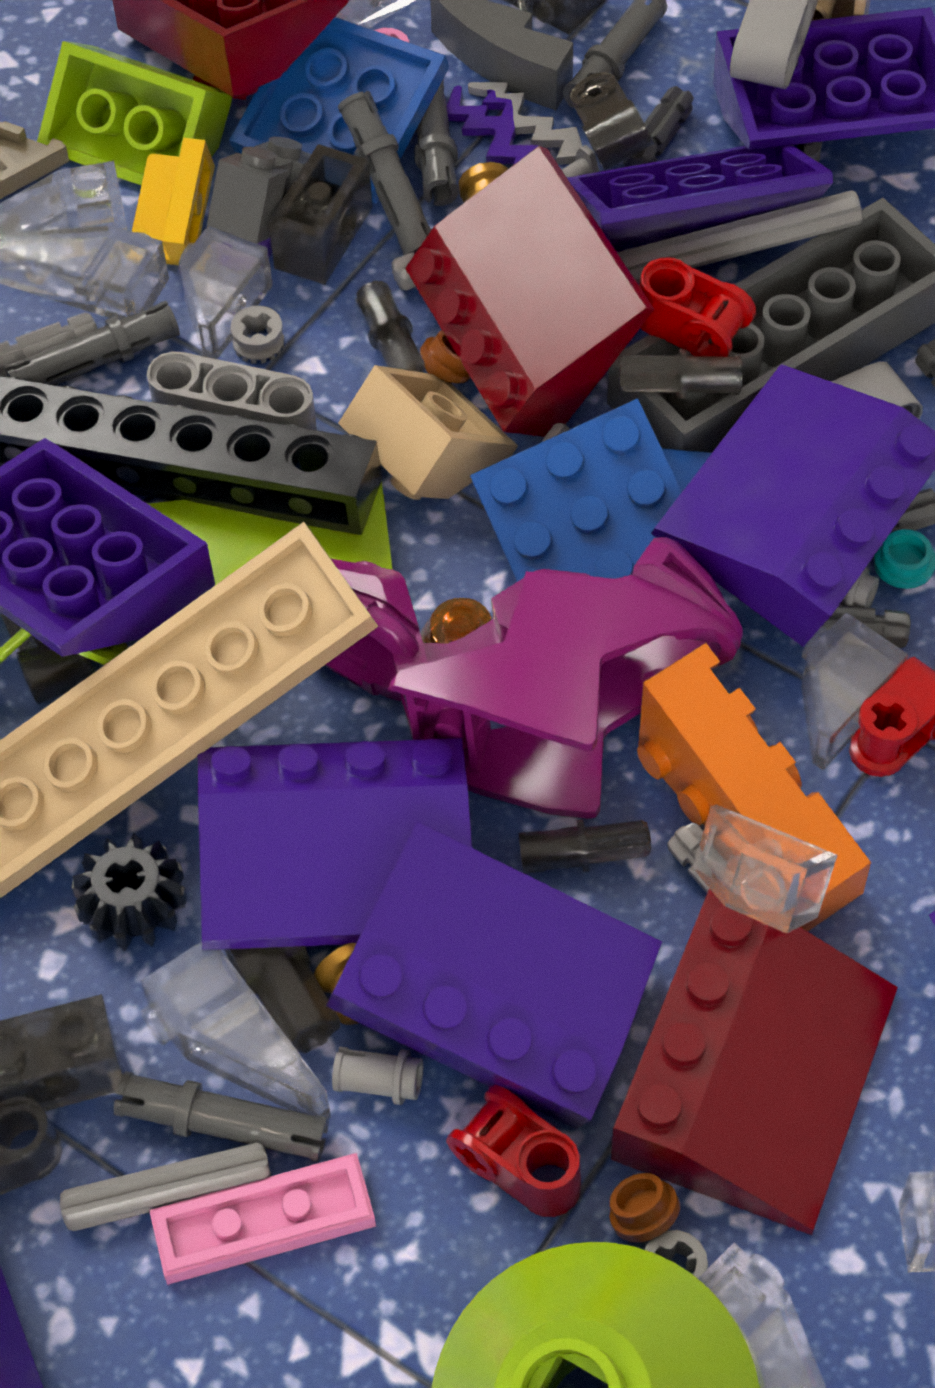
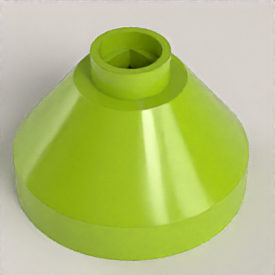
M608 1242L573 1243L550 1248L517 1262L493 1278L476 1294L452 1327L441 1350L431 1387L557 1388L565 1376L579 1367L608 1384L609 1388H765L755 1353L744 1331L729 1310L707 1286L684 1268L656 1253L634 1246Z

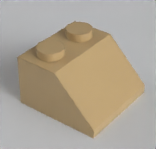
M374 365L338 422L348 434L377 441L380 464L392 475L390 479L391 484L400 493L414 500H420L421 497L449 499L472 483L471 474L509 458L518 447L511 438L451 383L445 382L433 374Z

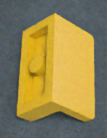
M183 138L179 157L161 154H150L147 157L128 246V253L131 259L194 267L215 168L205 140Z

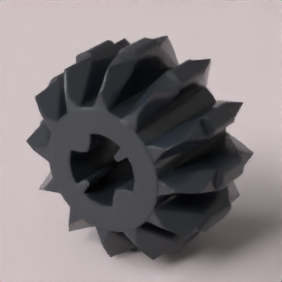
M133 833L126 847L117 848L116 843L106 837L105 844L103 845L105 854L101 857L84 853L82 865L85 873L73 876L71 887L75 898H78L75 900L76 904L74 905L79 922H83V925H89L92 937L99 944L114 936L117 946L126 951L133 937L142 936L143 941L153 947L156 940L154 929L160 927L175 931L177 923L175 910L185 908L187 895L185 887L181 885L184 879L181 864L176 859H169L167 849L160 841L144 848L142 839Z

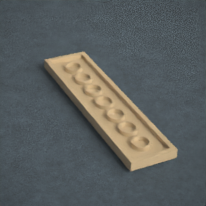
M304 522L0 740V898L197 757V754L205 752L378 627L375 620Z

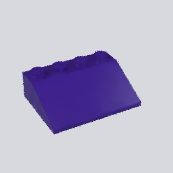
M931 7L812 20L787 89L730 77L731 56L739 29L716 31L714 88L724 120L748 150L935 128V16Z
M792 145L748 150L746 146L567 177L616 252L817 200L833 184V174L830 169Z
M780 364L655 526L651 534L656 538L667 537L679 542L712 576L716 583L804 647L832 616L934 472L935 431L901 406Z
M43 438L0 467V613L60 656H69L139 640L215 586L207 542L47 438Z
M462 738L210 747L205 752L197 754L202 950L357 943L417 821L472 848L468 783Z
M417 821L326 1007L489 1087L491 1085L504 1087L520 1098L526 1105L570 1127L578 1129L591 1121L620 1057L662 941Z

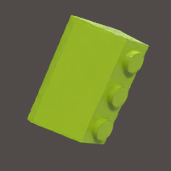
M62 41L37 142L48 145L53 138L62 141L66 145L69 160L142 185L147 157L150 154L179 157L183 138L205 140L212 157L219 148L233 97L215 87L93 45Z

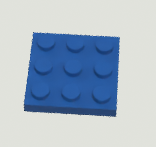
M335 17L280 78L259 87L231 135L229 142L234 152L242 154L244 147H254L269 141L270 137H285L302 144V151L321 157L316 182L377 204L379 198L375 191L376 189L365 166H360L354 156L357 148L349 128L339 112L338 104L355 93L370 91L388 134H393L399 144V149L396 152L401 159L449 69L446 55Z
M638 398L470 475L517 582L524 578L526 571L534 572L540 569L587 573L593 577L612 579L632 575L634 565L650 542L656 538L651 532L682 493Z

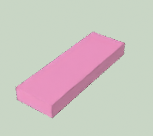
M357 1153L149 1210L167 1285L376 1227L374 1213Z

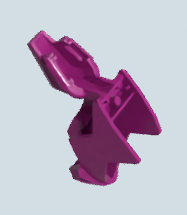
M667 537L654 538L634 565L632 575L616 579L593 577L587 573L540 569L534 572L526 571L523 579L491 598L493 613L491 621L465 637L450 643H423L406 581L401 573L392 569L381 568L367 561L353 563L331 559L375 620L378 627L324 666L372 695L380 694L393 700L402 701L412 740L462 738L468 791L550 815L592 819L597 817L601 808L604 738L609 732L641 713L643 682L707 643L719 659L720 663L718 666L733 660L740 647L743 630L735 612L726 603L712 576L679 542ZM490 720L503 724L506 727L491 730Z

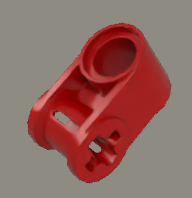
M671 257L658 258L650 261L641 273L639 286L655 309L641 326V329L649 335L659 337L689 351L700 360L709 363L725 361L732 350V339L738 330L749 326L756 315V306L752 298L744 290L734 284L722 282L700 272L681 260ZM724 301H728V302H729L728 305L726 306V308H725V304L723 303ZM710 338H711V341L713 342V344H709V343H708V341L710 340Z
M915 656L906 660L881 688L864 701L860 708L858 718L860 728L851 738L849 747L851 760L859 770L877 777L891 776L900 771L928 742L935 739V671Z
M491 1085L484 1094L486 1103L463 1130L454 1129L446 1139L448 1147L472 1172L486 1180L492 1181L527 1207L529 1211L542 1217H556L567 1213L575 1206L581 1193L580 1155L576 1144L568 1135L560 1132L535 1114L515 1094L504 1087ZM545 1165H555L566 1172L559 1180L553 1182H541L532 1176V1173L537 1168Z

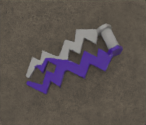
M470 82L468 84L469 94L486 97L482 101V105L461 106L462 87L455 86L447 103L448 120L465 122L461 128L462 136H494L486 154V162L514 165L538 146L545 148L561 147L556 157V162L558 165L570 164L561 169L566 177L599 172L595 152L587 145L582 147L577 127L553 130V117L521 116L520 113L525 101L524 92L508 93V82ZM488 110H503L501 116H488ZM534 133L531 145H512L515 135Z

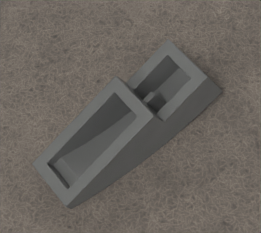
M430 0L432 33L452 54L490 82H508L509 92H524L525 100L557 110L564 98V87L573 79L574 42L532 30V13L492 1Z

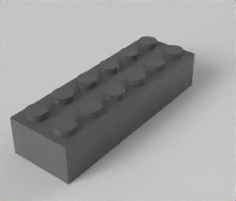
M882 197L862 209L863 220L859 225L818 235L734 284L752 298L756 306V315L749 326L738 330L732 339V350L725 361L709 363L700 360L683 348L659 337L648 335L624 349L608 369L607 404L612 409H616L638 398L662 450L664 448L713 453L780 364L831 382L861 369L934 324L935 244ZM728 301L723 302L725 304V308L729 303ZM711 338L708 341L709 344H713Z

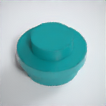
M910 529L897 530L888 535L875 553L874 568L878 576L891 586L902 589L916 588L927 583L933 576L935 571V551L930 541L923 534Z

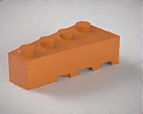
M707 643L643 682L639 743L637 747L639 760L653 778L657 780L663 778L677 794L679 805L688 819L699 826L704 824L718 840L719 849L740 872L745 871L760 888L762 897L771 905L773 910L804 930L810 931L864 893L871 861L819 792H812L805 796L801 790L802 781L795 766V760L781 742L771 746L766 744L750 716L756 708L740 688L730 694L712 672V669L717 667L720 661Z

